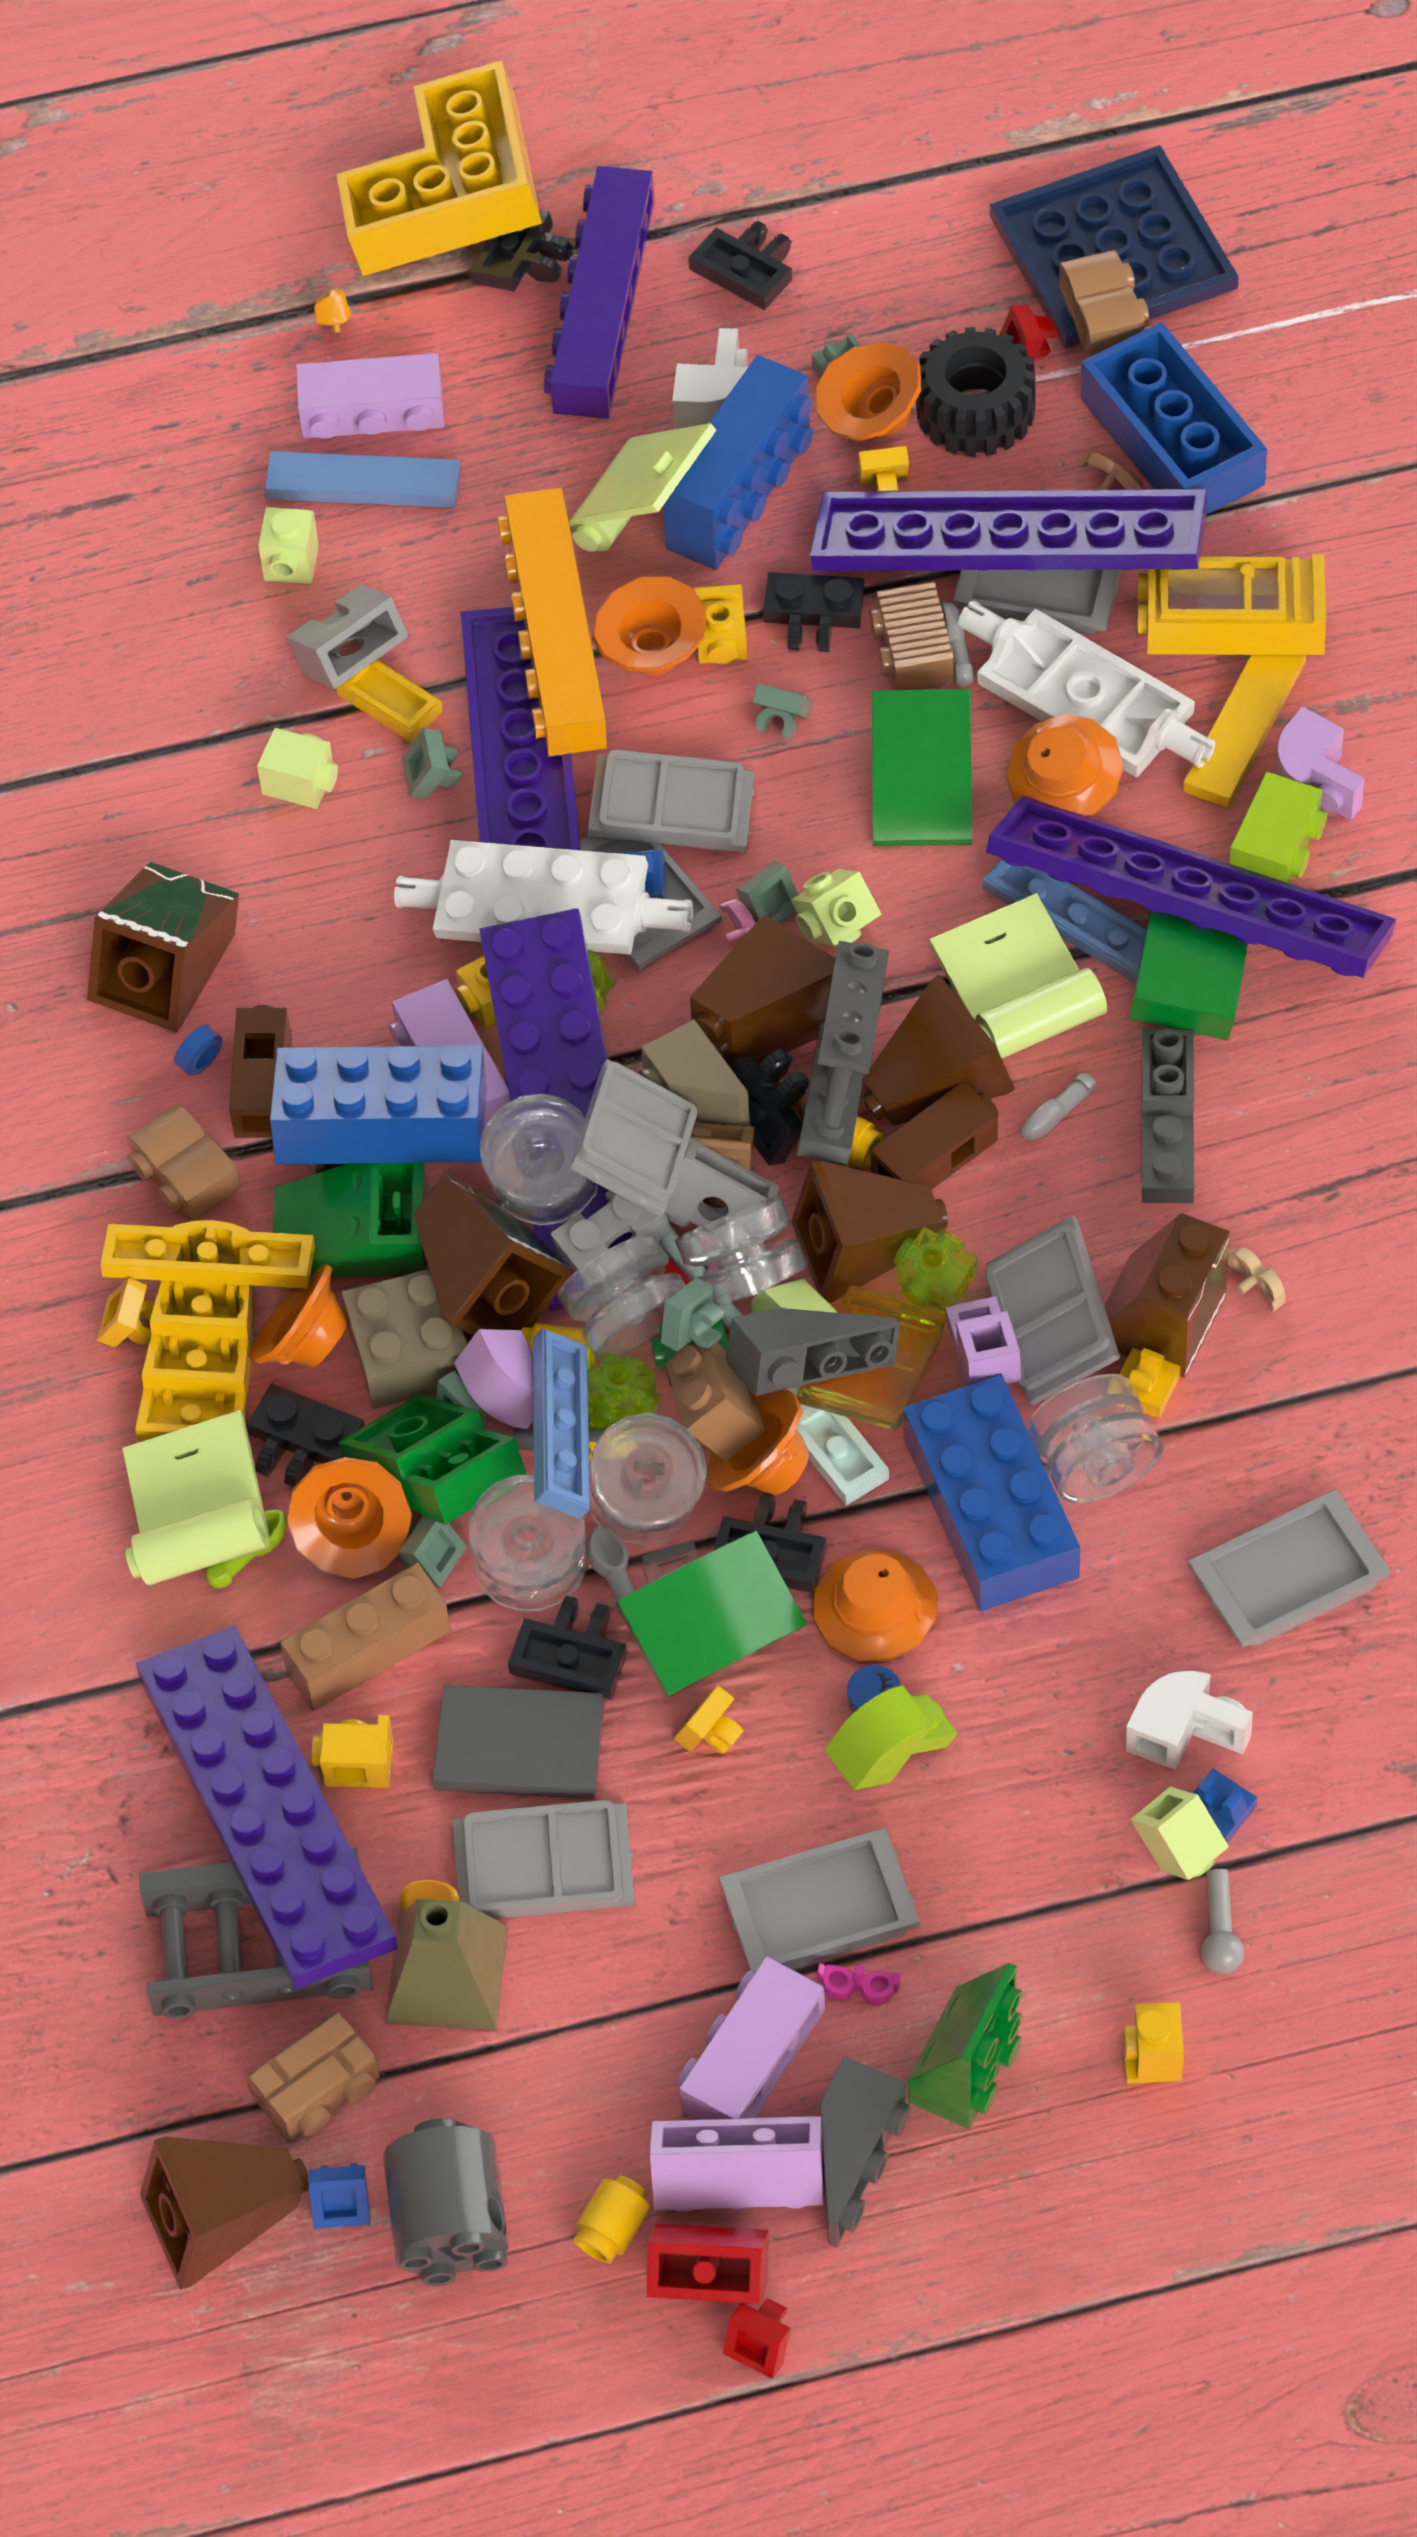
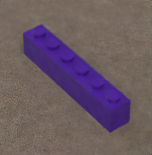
M597 166L594 183L586 184L583 211L587 212L586 220H578L575 236L576 248H579L578 256L571 255L569 259L568 284H572L570 292H563L561 296L560 320H564L562 329L555 328L552 356L556 357L555 364L546 366L544 376V393L552 395L554 414L610 418L655 202L652 171Z

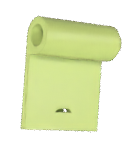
M708 423L640 435L628 439L570 520L569 528L574 542L588 552H605L609 550L632 516L659 512L715 433L716 429L713 425Z
M1037 893L929 939V945L959 1000L996 1045L1001 1059L1107 1013L1106 998L1098 979L1087 967L1079 970Z
M240 1410L122 1448L140 1532L132 1536V1547L125 1550L129 1570L135 1579L142 1577L143 1581L150 1586L251 1554L270 1546L269 1532L244 1415Z

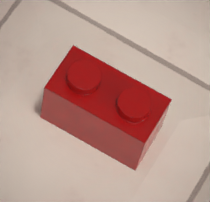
M656 2223L648 2240L646 2297L760 2304L767 2285L768 2230Z

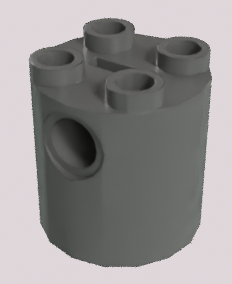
M438 2118L415 2126L414 2132L399 2137L386 2146L383 2160L395 2259L399 2267L411 2273L421 2274L422 2283L428 2286H442L455 2281L456 2273L472 2270L491 2272L504 2268L508 2263L506 2252L509 2244L496 2145L492 2135L484 2130L471 2127L453 2119Z

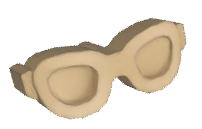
M1240 1247L1237 1250L1231 1249L1228 1252V1265L1247 1277L1236 1286L1240 1294H1244L1257 1284L1270 1301L1272 1312L1276 1311L1286 1302L1284 1287L1280 1278L1271 1268L1265 1269L1255 1253L1244 1247Z

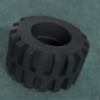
M975 327L965 328V333L958 334L955 330L946 333V340L936 339L930 344V351H923L919 358V364L921 365V392L916 400L917 419H920L921 430L924 434H930V441L936 446L945 444L946 451L953 454L960 450L966 452V457H976L977 452H985L986 456L996 454L997 448L1002 447L1008 450L1014 446V438L1021 440L1028 433V426H1032L1034 421L1036 373H1034L1035 365L1032 357H1027V349L1022 343L1014 345V337L1006 333L998 336L995 329L985 328L984 332H977ZM969 389H983L990 391L989 393L982 395H968L961 393L962 391Z

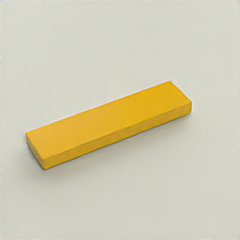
M1306 655L1250 656L1207 737L1216 741L1215 750L1208 761L1201 758V760L1205 761V765L1199 769L1194 764L1192 765L1183 782L1184 793L1229 809L1306 663Z

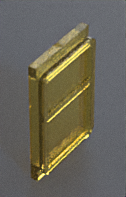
M850 1285L837 1313L893 1317L900 1321L895 1364L803 1385L800 1387L797 1397L802 1405L896 1431L903 1423V1407L911 1405L940 1344L942 1331L947 1323L946 1311Z

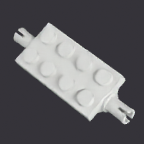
M975 600L970 601L968 607L965 606L961 612L958 625L991 645L992 653L989 660L977 672V684L1041 722L1062 714L1093 719L1116 738L1124 767L1123 770L1137 778L1157 754L1166 748L1193 763L1199 769L1205 765V761L1201 760V758L1206 761L1211 758L1215 750L1216 741L1185 725L1194 714V700L1036 608L1024 621L1015 620L1011 617L1005 620L981 606Z
M451 840L444 875L441 876L440 880L398 876L396 884L401 885V888L395 887L394 903L397 908L409 907L436 910L433 932L436 938L481 942L479 928L579 908L588 951L631 955L634 937L639 932H645L647 928L689 932L692 925L687 920L693 921L692 900L650 898L649 894L645 892L648 862L646 857L641 855Z

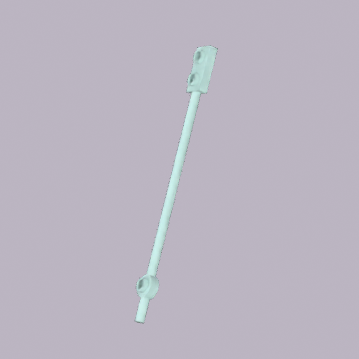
M671 1227L672 1232L659 1240L658 1244L691 1281L697 1277L713 1286L712 1303L718 1304L724 1311L723 1325L730 1332L731 1319L742 1316V1314ZM800 1386L786 1389L797 1395L803 1412L797 1425V1430L807 1445L809 1451L808 1459L846 1506L889 1480V1468L829 1394L813 1403Z

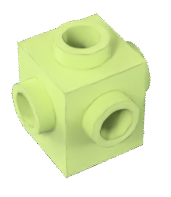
M837 869L831 874L829 872L818 874L804 883V892L791 899L798 913L795 916V921L801 933L808 940L813 941V943L835 946V948H837L839 940L850 943L861 936L860 929L882 915L859 871Z

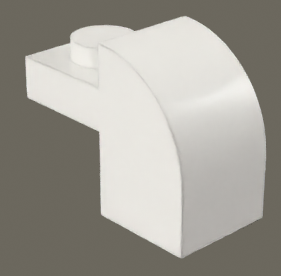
M719 328L715 365L677 363L672 400L674 429L708 424L747 370L748 353L747 349L739 348L738 329Z
M1198 1671L1174 1672L1153 1682L1142 1694L1127 1725L1126 1751L1173 1770L1177 1769L1192 1735L1243 1754L1251 1738L1253 1712L1246 1710L1241 1703L1225 1696L1215 1698L1210 1696V1674Z

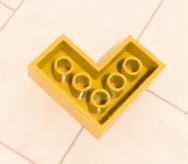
M502 60L413 86L425 148L336 174L347 236L363 276L542 224L517 101Z

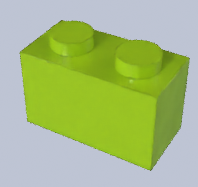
M1266 772L1232 843L1230 864L1289 884L1293 877L1300 879L1305 872L1309 860L1310 850L1307 847L1311 838L1315 840L1320 839L1327 821L1328 813L1321 810L1323 790Z

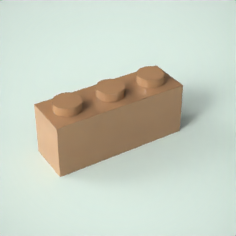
M416 1563L287 1637L280 1644L286 1672L312 1710L315 1711L450 1633L451 1630L446 1601L420 1564Z

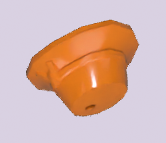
M877 342L853 347L831 361L826 367L816 386V412L832 434L860 442L873 437L882 438L894 435L908 423L912 415V407L921 392V365L903 346Z
M640 576L612 591L597 612L592 640L604 659L628 672H639L645 676H661L673 670L680 662L687 660L703 642L707 615L694 588L670 576Z
M1062 714L1035 724L1014 745L1006 776L1016 803L1022 796L1086 817H1093L1117 795L1124 767L1117 740L1112 734L1093 719Z
M323 1264L310 1277L308 1289L296 1288L271 1314L250 1350L248 1356L252 1361L259 1364L277 1361L282 1365L295 1362L315 1368L331 1352L349 1323L348 1316L336 1301L334 1293L331 1292L330 1279L332 1267Z
M786 1389L758 1396L752 1395L750 1397L758 1405L766 1431L727 1461H724L713 1451L711 1452L707 1473L708 1483L712 1490L729 1492L747 1485L769 1494L778 1495L787 1491L798 1481L806 1468L809 1451L802 1435L797 1430V1425L803 1413L798 1397L792 1391Z
M343 1457L314 1466L292 1489L287 1522L297 1550L321 1571L356 1579L384 1570L399 1555L400 1549L408 1539L413 1513L401 1482L380 1464L373 1461ZM350 1492L351 1494L345 1496L342 1493Z
M858 1550L833 1562L815 1588L814 1623L831 1649L858 1663L892 1661L918 1647L936 1622L938 1591L920 1564L894 1551Z

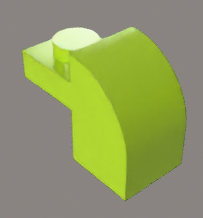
M901 1685L880 1693L857 1709L840 1727L824 1751L852 1788L858 1790L890 1784L912 1754L947 1748L958 1732L945 1717L943 1709L928 1694L911 1696L906 1688Z

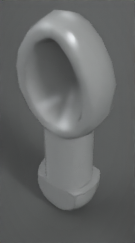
M949 601L940 603L951 650L953 651L954 684L961 687L968 686L973 682V668L969 659L964 629L958 625L961 613L953 603Z
M1088 1073L1078 1075L1055 1099L1051 1098L1043 1103L1029 1117L1020 1130L1022 1137L1026 1140L1034 1141L1048 1135L1062 1118L1091 1095L1097 1086L1096 1080Z
M596 1527L591 1531L587 1540L588 1560L593 1570L607 1579L617 1601L635 1591L626 1572L629 1560L628 1551L621 1538L613 1531L605 1527Z

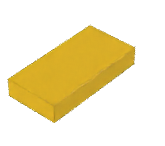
M375 660L337 688V694L411 743L423 728H427L443 712L442 701L379 660Z

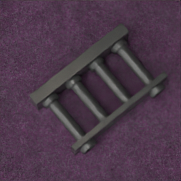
M840 940L838 942L825 1021L820 1023L797 1156L848 1166L863 1074H869L889 950L875 948L873 945L864 942L850 943Z
M357 1847L351 1848L356 1860L358 1861L361 1867ZM231 1862L139 1873L140 1894L146 1916L160 1917L162 1927L165 1981L147 1983V1993L154 2016L164 2015L168 2018L178 2019L191 2016L195 2011L326 1995L336 1999H346L358 1995L360 1991L373 1990L368 1961L298 1989H294L275 1949V1968L242 1972L237 1909L242 1905L252 1903ZM211 1909L216 1912L220 1974L187 1978L183 1916L187 1912Z

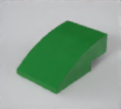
M971 689L872 690L873 846L972 845Z
M1149 912L1129 1019L1172 1029H1193L1195 1034L1228 1041L1235 1020L1248 944L1238 940L1235 935L1214 928H1200L1191 924L1187 919L1166 912Z
M420 1393L338 1442L341 1452L346 1457L377 1462L399 1480L412 1510L445 1525L527 1475L514 1437L486 1430L478 1410Z
M757 1531L670 1572L616 1602V1607L666 1699L711 1675L714 1676L808 1625Z

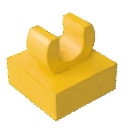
M906 446L863 451L858 454L857 470L860 486L875 484L876 492L898 491L897 481L906 480L908 477L909 459Z
M128 1278L108 1296L96 1341L116 1348L127 1337L140 1345H146L150 1342L151 1329L144 1327L140 1322V1317L150 1321L155 1304L152 1301H143L147 1289L146 1284Z
M1132 1348L1112 1387L1111 1400L1160 1418L1180 1378L1181 1366L1164 1360V1355L1143 1348L1140 1351Z
M718 1685L704 1699L673 1739L691 1752L704 1738L714 1750L723 1755L744 1731L734 1720L722 1715L735 1698Z

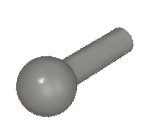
M1212 1869L1207 1871L1210 1935L1203 1941L1200 1954L1202 1962L1208 1970L1224 1975L1236 1971L1241 1966L1245 1950L1239 1937L1232 1933L1229 1871L1227 1869Z

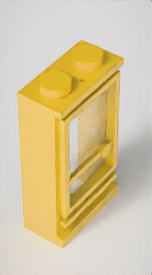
M1312 554V559H1300V557L1285 559V557L1200 556L1198 569H1148V573H1138V602H1147V605H1138V634H1147V654H1325L1326 593L1324 554Z

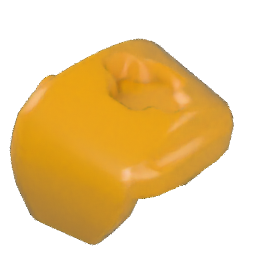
M331 288V291L316 300L314 306L316 323L319 325H331L332 333L341 332L340 324L345 323L352 316L345 292L338 288Z
M436 1880L413 1881L402 1889L400 1896V1905L403 1913L417 1899L459 1901L458 1893L452 1886Z

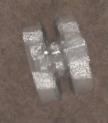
M542 1093L520 1096L500 1107L486 1124L480 1142L482 1167L492 1191L502 1208L520 1221L536 1225L562 1223L582 1212L597 1193L599 1184L569 1169L585 1118L580 1110L565 1099Z
M781 1197L767 1199L719 1217L688 1231L674 1240L685 1265L697 1267L718 1260L719 1264L697 1276V1278L713 1286L712 1303L717 1306L733 1300H741L767 1290L809 1265L798 1240L786 1238L766 1245L764 1241L783 1232L791 1222Z
M647 1234L631 1238L599 1254L568 1278L558 1291V1300L570 1319L576 1322H587L582 1331V1338L595 1359L603 1361L616 1358L638 1348L659 1335V1325H663L665 1301L686 1286L680 1275L664 1273L668 1266L669 1258L656 1237Z
M1103 1374L1079 1380L1056 1392L1042 1403L1031 1416L1027 1431L1041 1461L1048 1463L1046 1470L1062 1500L1075 1504L1091 1503L1111 1497L1134 1485L1147 1475L1160 1460L1164 1446L1150 1418L1142 1414L1144 1408L1128 1378L1118 1374Z
M652 1413L626 1416L608 1427L593 1449L589 1461L590 1514L599 1527L608 1529L620 1537L623 1542L646 1545L665 1541L683 1529L695 1512L698 1501L701 1498L707 1474L703 1449L690 1430L670 1417ZM644 1477H647L652 1483L644 1482Z
M514 1475L494 1483L477 1499L469 1517L472 1569L481 1590L497 1604L517 1611H542L562 1603L565 1595L570 1596L580 1586L587 1569L585 1515L578 1519L535 1503L534 1475Z

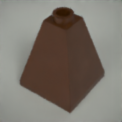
M940 975L929 982L870 1068L869 1074H866L863 1078L868 1091L860 1097L877 1121L886 1116L893 1126L909 1122L963 1081L977 1094L982 1092L990 1099L1006 1095L1015 1090L996 1045Z
M814 1161L810 1163L791 1223L817 1292L828 1303H833L934 1245L939 1230L946 1229L948 1215L943 1200L935 1199L931 1188L928 1186L825 1161Z
M174 2137L156 2139L151 2151L140 2196L180 2290L193 2286L298 2207L302 2193L309 2190V2177L302 2160H293L288 2148Z

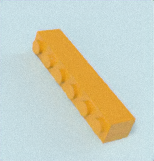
M562 487L504 495L506 515L497 516L501 545L510 544L512 553L504 554L508 583L517 582L519 590L518 592H511L515 622L524 620L526 630L518 631L522 660L531 659L533 669L525 670L529 699L538 698L540 708L532 709L536 738L545 737L549 757L606 749L607 738L604 709Z

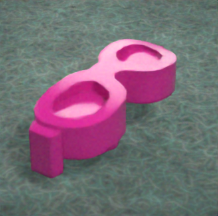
M819 1963L817 1981L824 1987L826 1995L834 2000H847L854 1992L858 1991L868 2004L881 2005L888 2002L893 1994L899 1991L901 1974L886 1971L865 1974V1968L862 1965H856L853 1972L841 1966L831 1964L825 1966Z

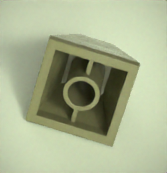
M417 1899L399 1917L397 1923L396 1939L398 1949L394 1950L386 2015L387 2024L497 2031L508 1932L507 1925L462 1901Z

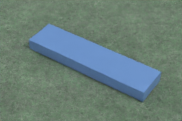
M271 451L265 494L266 499L456 508L461 473L460 460Z
M1001 859L983 878V889L1008 905L1037 893L1064 940L1133 983L1136 982L1146 933L1145 928L1071 882L1057 881L1046 872L1028 866H1012Z
M542 1328L533 1337L534 1502L581 1519L590 1510L587 1345Z

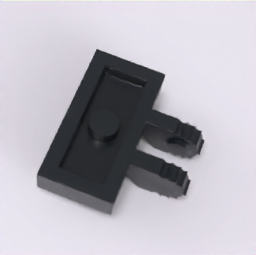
M539 210L542 224L488 239L471 266L469 273L473 284L513 292L525 273L536 281L553 283L559 278L562 269L556 260L560 262L569 261L570 256L573 254L574 246L564 236L561 237L549 233L554 225L550 212Z
M754 221L750 228L748 227L738 239L715 228L688 257L689 270L766 310L792 281V268L782 263V260H785V257L788 256L792 241L781 233L762 251H759L758 248L761 247L767 238L768 231L766 225L760 221Z
M768 572L763 610L764 623L789 624L788 650H799L803 639L802 625L819 626L816 633L818 651L829 652L833 627L861 629L865 578Z
M781 1048L770 1052L760 1065L757 1064L752 1056L737 1057L730 1067L748 1091L750 1126L754 1127L753 1145L769 1166L785 1163L799 1140L802 1122L790 1106L802 1099L806 1092L805 1090L810 1084V1080L805 1073H801L798 1070L783 1078L793 1060L789 1052ZM783 1078L780 1086L776 1088L773 1084Z
M271 1383L247 1423L249 1435L266 1441L258 1455L255 1471L269 1477L285 1450L291 1451L295 1454L286 1468L284 1483L295 1487L310 1471L315 1461L323 1464L346 1457L341 1452L338 1442L365 1426L364 1420Z
M762 1492L753 1522L723 1516L713 1551L757 1531L786 1586L790 1589L814 1593L827 1549L826 1537L802 1533L807 1510L806 1501L794 1499L793 1504L789 1508L785 1529L770 1526L776 1508L775 1496Z
M567 1595L563 1598L554 1625L524 1618L508 1662L509 1674L579 1692L604 1693V1698L612 1700L628 1653L627 1644L604 1638L609 1623L611 1607L597 1603V1606L592 1611L586 1633L572 1630L573 1623L576 1621L579 1612V1599Z

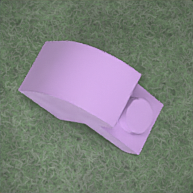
M1302 706L1280 735L1276 775L1322 789L1321 808L1328 812H1336L1352 820L1362 808L1364 778L1337 764L1342 758L1344 728Z
M996 1296L945 1307L946 1321L958 1357L959 1374L964 1386L1002 1374L1006 1384L1021 1380L1020 1350L1008 1311L1001 1312Z
M479 1329L454 1362L470 1396L486 1413L507 1425L527 1429L533 1422V1354L521 1330Z

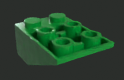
M349 1163L274 1187L272 1233L314 1236L315 1251L310 1277L323 1264L332 1267L331 1277L404 1276L426 1270V1257L413 1214L428 1194L425 1163Z
M1007 1963L955 1987L908 2079V2098L910 2104L967 2129H970L978 2112L984 2115L987 2114L998 2090V2083L994 2082L1002 2065L1009 2068L1013 2064L1022 2042V2037L1016 2035L1022 2019V2014L1017 2012L1022 1990L1017 1988L1016 1965Z

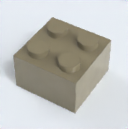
M429 1269L342 1291L345 1313L349 1318L348 1328L372 1409L407 1401L419 1393L423 1395L437 1393L438 1380L452 1371H455L460 1376L454 1362L467 1346L465 1337L461 1329L449 1324L444 1319Z

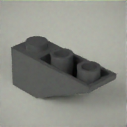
M775 1308L733 1317L731 1319L726 1361L755 1396L892 1366L895 1364L900 1321L893 1317Z
M843 2057L821 2102L829 2244L838 2247L845 2230L854 2232L865 2208L866 2202L861 2199L868 2182L877 2184L888 2160L889 2154L884 2149L891 2134L901 2135L911 2112V2105L906 2103L905 2081L847 2057Z

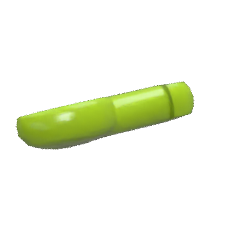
M274 1509L264 1512L270 1538V1546L268 1548L208 1567L205 1574L207 1582L211 1587L223 1589L233 1582L232 1578L252 1559L270 1553L280 1544L284 1538L288 1523L283 1511Z

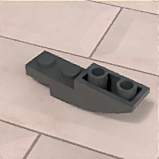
M1142 1029V1203H1194L1193 1029Z

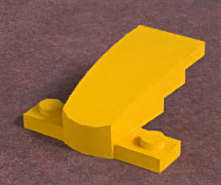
M215 1220L190 1221L174 1225V1227L108 1224L100 1264L102 1277L161 1280L149 1321L151 1338L141 1375L143 1393L135 1428L137 1442L239 1410L243 1413L245 1420L251 1371V1358L248 1355L252 1348L253 1286L308 1289L315 1251L313 1235L250 1232L241 1226Z

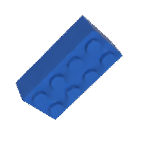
M1163 322L1081 362V400L1155 490L1206 489L1207 515L1265 485L1267 448Z
M758 354L710 420L709 423L716 429L715 433L663 505L667 550L714 570L718 569L727 555L732 556L737 551L743 532L750 521L756 522L760 518L766 505V499L774 487L780 488L788 476L790 464L797 454H804L811 443L813 429L810 427L809 412L812 406V399L808 396V375Z
M483 1045L277 1048L270 1116L275 1163L482 1162L487 1093Z
M1002 1374L903 1407L905 1443L980 1612L1080 1578V1545Z

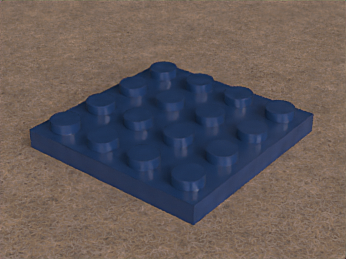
M1161 145L990 204L991 220L1046 316L1052 318L1065 349L1079 345L1081 342L1074 320L1066 308L1059 287L1060 263L1115 250L1122 263H1129L1135 283L1133 292L1137 299L1143 298L1145 300L1150 319L1238 289V274Z

